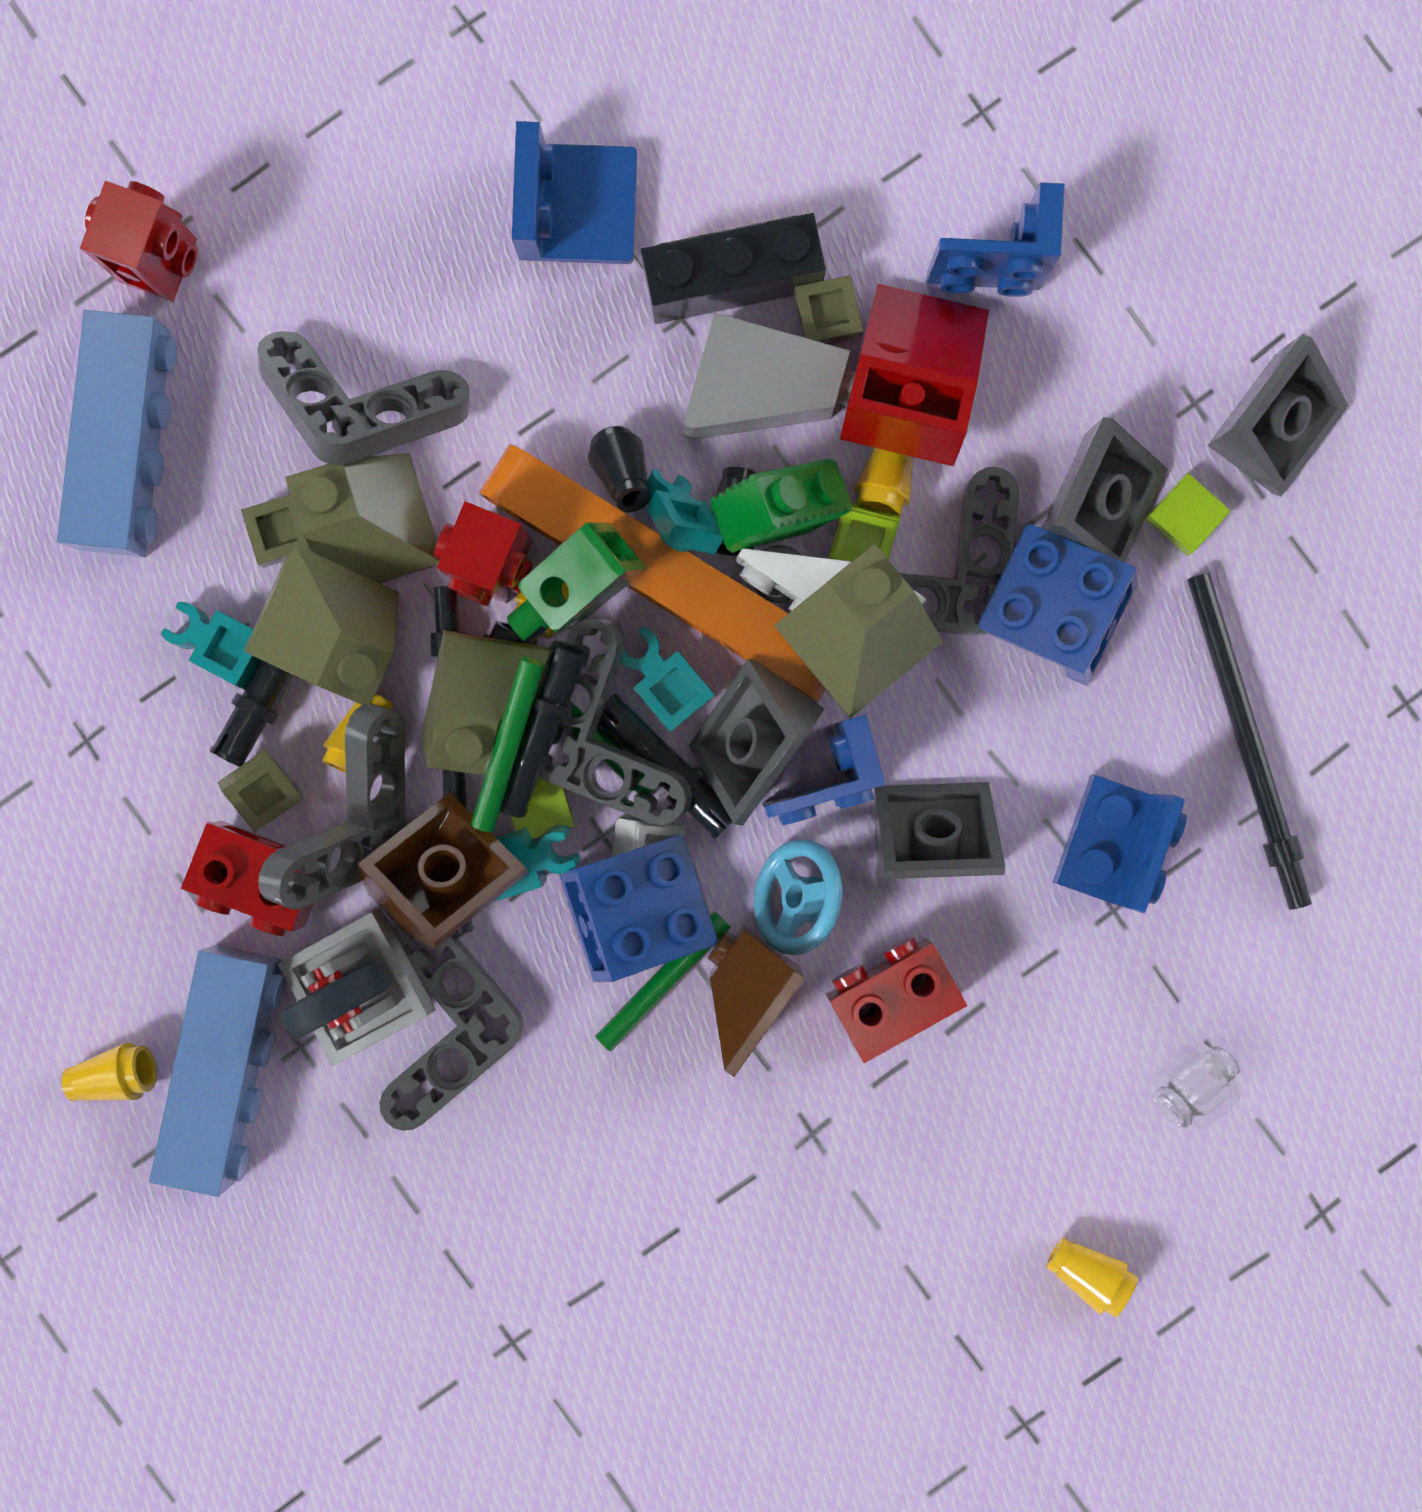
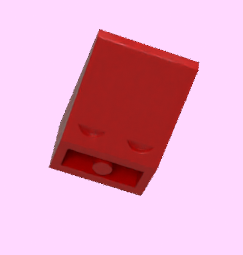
M877 283L840 440L954 467L967 434L977 389L989 309Z

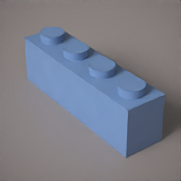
M87 309L83 311L57 543L81 551L146 558L147 543L151 544L155 539L157 516L155 510L151 509L154 486L160 485L164 470L163 456L158 451L160 430L167 427L170 418V401L165 394L167 372L173 371L177 357L176 342L171 337L172 332L155 317Z
M218 945L198 950L149 1183L219 1197L235 1181L240 1182L242 1180L250 1154V1148L243 1146L247 1124L254 1123L262 1098V1091L255 1088L259 1066L265 1067L268 1063L273 1047L274 1034L267 1032L271 1009L277 1010L279 1008L285 991L286 979L283 975H279L280 968L277 965L282 962V959Z

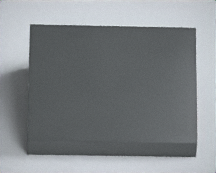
M1301 334L1273 356L1207 445L1269 492L1280 497L1349 406L1312 337Z
M1103 417L1085 433L1042 529L1125 563L1168 469L1113 418Z
M747 659L689 744L691 751L733 824L741 826L745 824L797 752L825 709L758 661Z
M989 782L888 785L874 788L876 869L878 876L884 879L1005 874V862Z

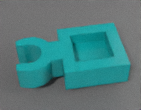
M652 469L647 478L650 503L646 509L662 541L669 547L681 552L696 550L715 555L723 538L717 521L706 501L691 498L689 493L692 490V486L684 476L677 475L674 483L670 484L662 477L659 470Z
M178 602L175 608L188 615L190 620L189 627L181 634L163 628L161 636L167 642L179 648L194 649L188 661L245 690L261 662V659L244 651L253 629L218 610L215 611L209 622L207 615L199 608L187 602Z
M643 626L638 632L648 643L647 653L641 658H632L624 649L621 663L630 670L643 673L645 678L633 688L671 733L710 701L715 694L678 650L664 661L659 655L660 646L656 635L650 629Z
M555 825L549 828L541 840L535 842L532 841L527 827L496 836L526 867L527 874L494 901L542 888L547 880L544 872L545 869L555 874L568 873V870L574 869L581 859L579 853L561 856L552 847V843L560 842L567 838L570 833L568 825Z

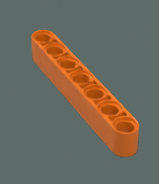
M509 443L481 488L479 494L558 545L564 543L586 522L612 523L648 568L626 587L744 660L758 661L818 703L826 689L774 627L777 622L788 614L787 612L690 552H681L669 547L662 541L659 533L531 454Z

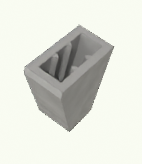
M715 312L684 418L683 436L695 440L831 419L835 403L847 406L856 371L845 369L850 350Z

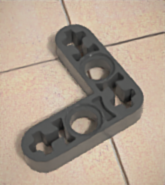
M280 331L265 336L259 342L257 351L259 371L262 379L310 450L319 460L333 465L349 464L455 427L464 422L468 417L469 385L461 375L452 371L438 370L349 399L313 347L303 336L294 332ZM288 363H295L296 371L290 373V366L288 365ZM309 391L319 392L326 396L325 399L315 403H305L296 398L299 394ZM396 411L403 414L406 418L397 423H385L376 418V416L382 412ZM331 420L332 428L336 433H327V423Z
M986 467L976 472L965 486L955 578L900 573L912 589L925 587L935 593L938 598V609L930 620L937 632L973 636L987 634L980 629L979 624L974 623V614L965 611V603L974 601L978 591V582L967 584L966 574L979 579L998 577L1000 580L1013 554L1019 490L1015 478L1005 469ZM988 480L996 482V491L1005 493V499L999 500L995 504L992 514V522L1003 520L1004 529L992 524L972 526V518L981 521L985 517L986 500L982 497H976V490L983 489L987 485ZM988 536L998 543L1001 556L995 566L984 568L973 562L970 557L969 548L975 538ZM989 583L985 586V604L988 605L996 585Z
M594 618L580 621L571 628L565 642L584 650L583 652L588 654L589 658L590 648L583 645V638L596 635L599 630L602 632L600 642L607 645L608 650L606 654L594 656L588 671L599 672V680L588 674L580 673L576 684L583 686L589 693V709L581 717L570 714L569 718H562L560 723L563 726L579 727L581 729L580 734L572 732L565 736L562 752L569 756V762H564L554 768L551 766L553 757L548 754L540 778L650 824L660 826L671 824L685 815L691 806L692 791L685 777L674 770L594 739L623 656L625 643L622 632L617 625L609 620ZM564 727L558 728L552 745L560 741ZM605 759L614 760L623 769L624 783L618 791H606L597 782L596 768ZM639 771L645 773L639 785L649 789H658L665 783L670 785L669 796L677 800L676 805H670L661 812L656 809L658 799L644 792L634 795V802L629 800V795L638 784Z
M363 704L350 716L345 732L347 822L272 853L263 863L259 873V890L265 899L295 910L363 881L357 864L406 826L405 728L399 713L374 704ZM381 775L380 790L378 795L371 801V788L375 779ZM340 846V859L334 870L329 873L328 864L333 852Z
M397 927L395 935L422 985L457 1025L450 1033L395 1078L382 1092L379 1104L380 1113L385 1122L395 1129L407 1131L414 1130L423 1125L509 1052L521 1037L523 1019L517 1007L455 934H452L435 948V951L442 955L449 947L456 956L440 964L433 975H431L425 966L434 962L435 959L424 948L416 952L411 950L408 944L412 941L413 937L405 934ZM453 967L467 969L474 978V991L466 999L452 998L444 989V975ZM485 991L493 1000L483 1005L484 1009L494 1019L505 1015L510 1021L505 1029L509 1039L505 1041L499 1036H494L490 1040L484 1036L482 1031L488 1024L478 1010L470 1019L462 1012L474 1005ZM445 1049H455L464 1054L468 1062L466 1075L459 1080H448L441 1076L436 1065L440 1052ZM422 1068L429 1083L444 1095L441 1098H437L432 1088L416 1104L420 1114L416 1115L411 1110L401 1114L395 1107L400 1100L396 1090L400 1089L403 1093L409 1094L425 1080V1078L416 1073L418 1069Z

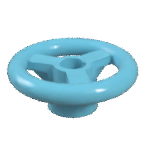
M797 839L781 845L764 863L758 875L754 891V915L761 935L776 951L786 955L808 953L822 944L832 932L841 910L843 888L839 868L831 853L815 841ZM800 856L812 859L818 865L823 878L800 876L795 872L790 860ZM776 878L783 889L782 905L784 907L777 927L771 912V893ZM805 922L815 924L806 934L793 938L795 931Z

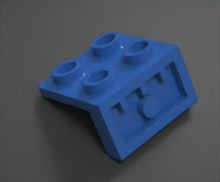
M516 121L512 242L519 260L631 264L634 260L636 148L629 146L547 144L544 140L540 122Z
M1040 182L1030 203L1022 204L1019 222H1013L1009 241L961 238L939 239L927 270L926 283L940 285L941 291L952 294L970 293L975 290V287L998 288L997 292L1003 296L1022 297L1032 294L1033 290H1040L1061 257L1065 184Z
M1029 524L1025 527L979 621V627L987 634L1063 666L1067 678L1088 687L1138 585L1136 567Z
M866 714L834 723L837 735L828 737L837 770H848L850 778L764 802L762 804L768 818L778 816L780 823L787 825L817 816L814 805L834 800L836 807L843 809L875 799L872 789L886 785Z
M1090 775L1053 883L1120 907L1145 913L1148 904H1155L1163 892L1167 873L1161 868L1168 848L1176 847L1183 835L1187 816L1181 813L1185 799L1175 795L1148 794L1097 775Z
M675 835L606 859L580 865L568 870V873L559 874L593 982H614L712 947L717 943V937L685 838L682 835Z

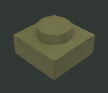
M852 275L795 286L794 297L804 338L831 344L862 337L863 327Z
M291 495L241 509L257 565L265 568L284 562L292 543L311 551L302 533Z
M267 749L218 781L221 792L254 832H257L303 800L299 789Z

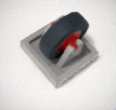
M381 907L277 964L297 1002L280 1012L284 1024L294 1039L301 1038L314 1031L332 1066L436 1011Z

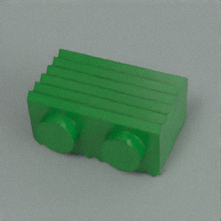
M831 458L751 474L749 478L742 479V482L734 483L733 487H728L726 491L719 492V495L712 496L710 502L725 546L732 553L746 548L750 549L754 546L758 547L762 544L766 545L770 542L774 543L778 540L782 541L786 538L790 539L794 536L798 537L802 534L806 535L851 512L852 508L845 481L840 474L836 461Z

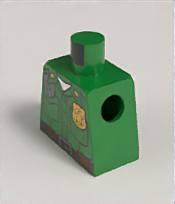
M586 522L519 582L518 587L527 600L507 616V620L517 635L528 644H531L549 628L555 633L570 630L577 623L588 618L648 568L612 523ZM563 582L568 586V600L565 599L562 593Z

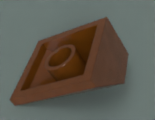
M450 792L357 864L368 895L405 934L434 949L527 874L526 867L490 832L480 831L471 826L473 815Z
M742 926L736 936L727 930L707 958L715 964L710 971V982L724 1071L733 1077L739 1072L805 979L797 963L783 953L773 949L766 941L745 926Z

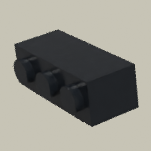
M814 212L641 248L643 270L655 324L794 296L795 286L824 281L826 273Z

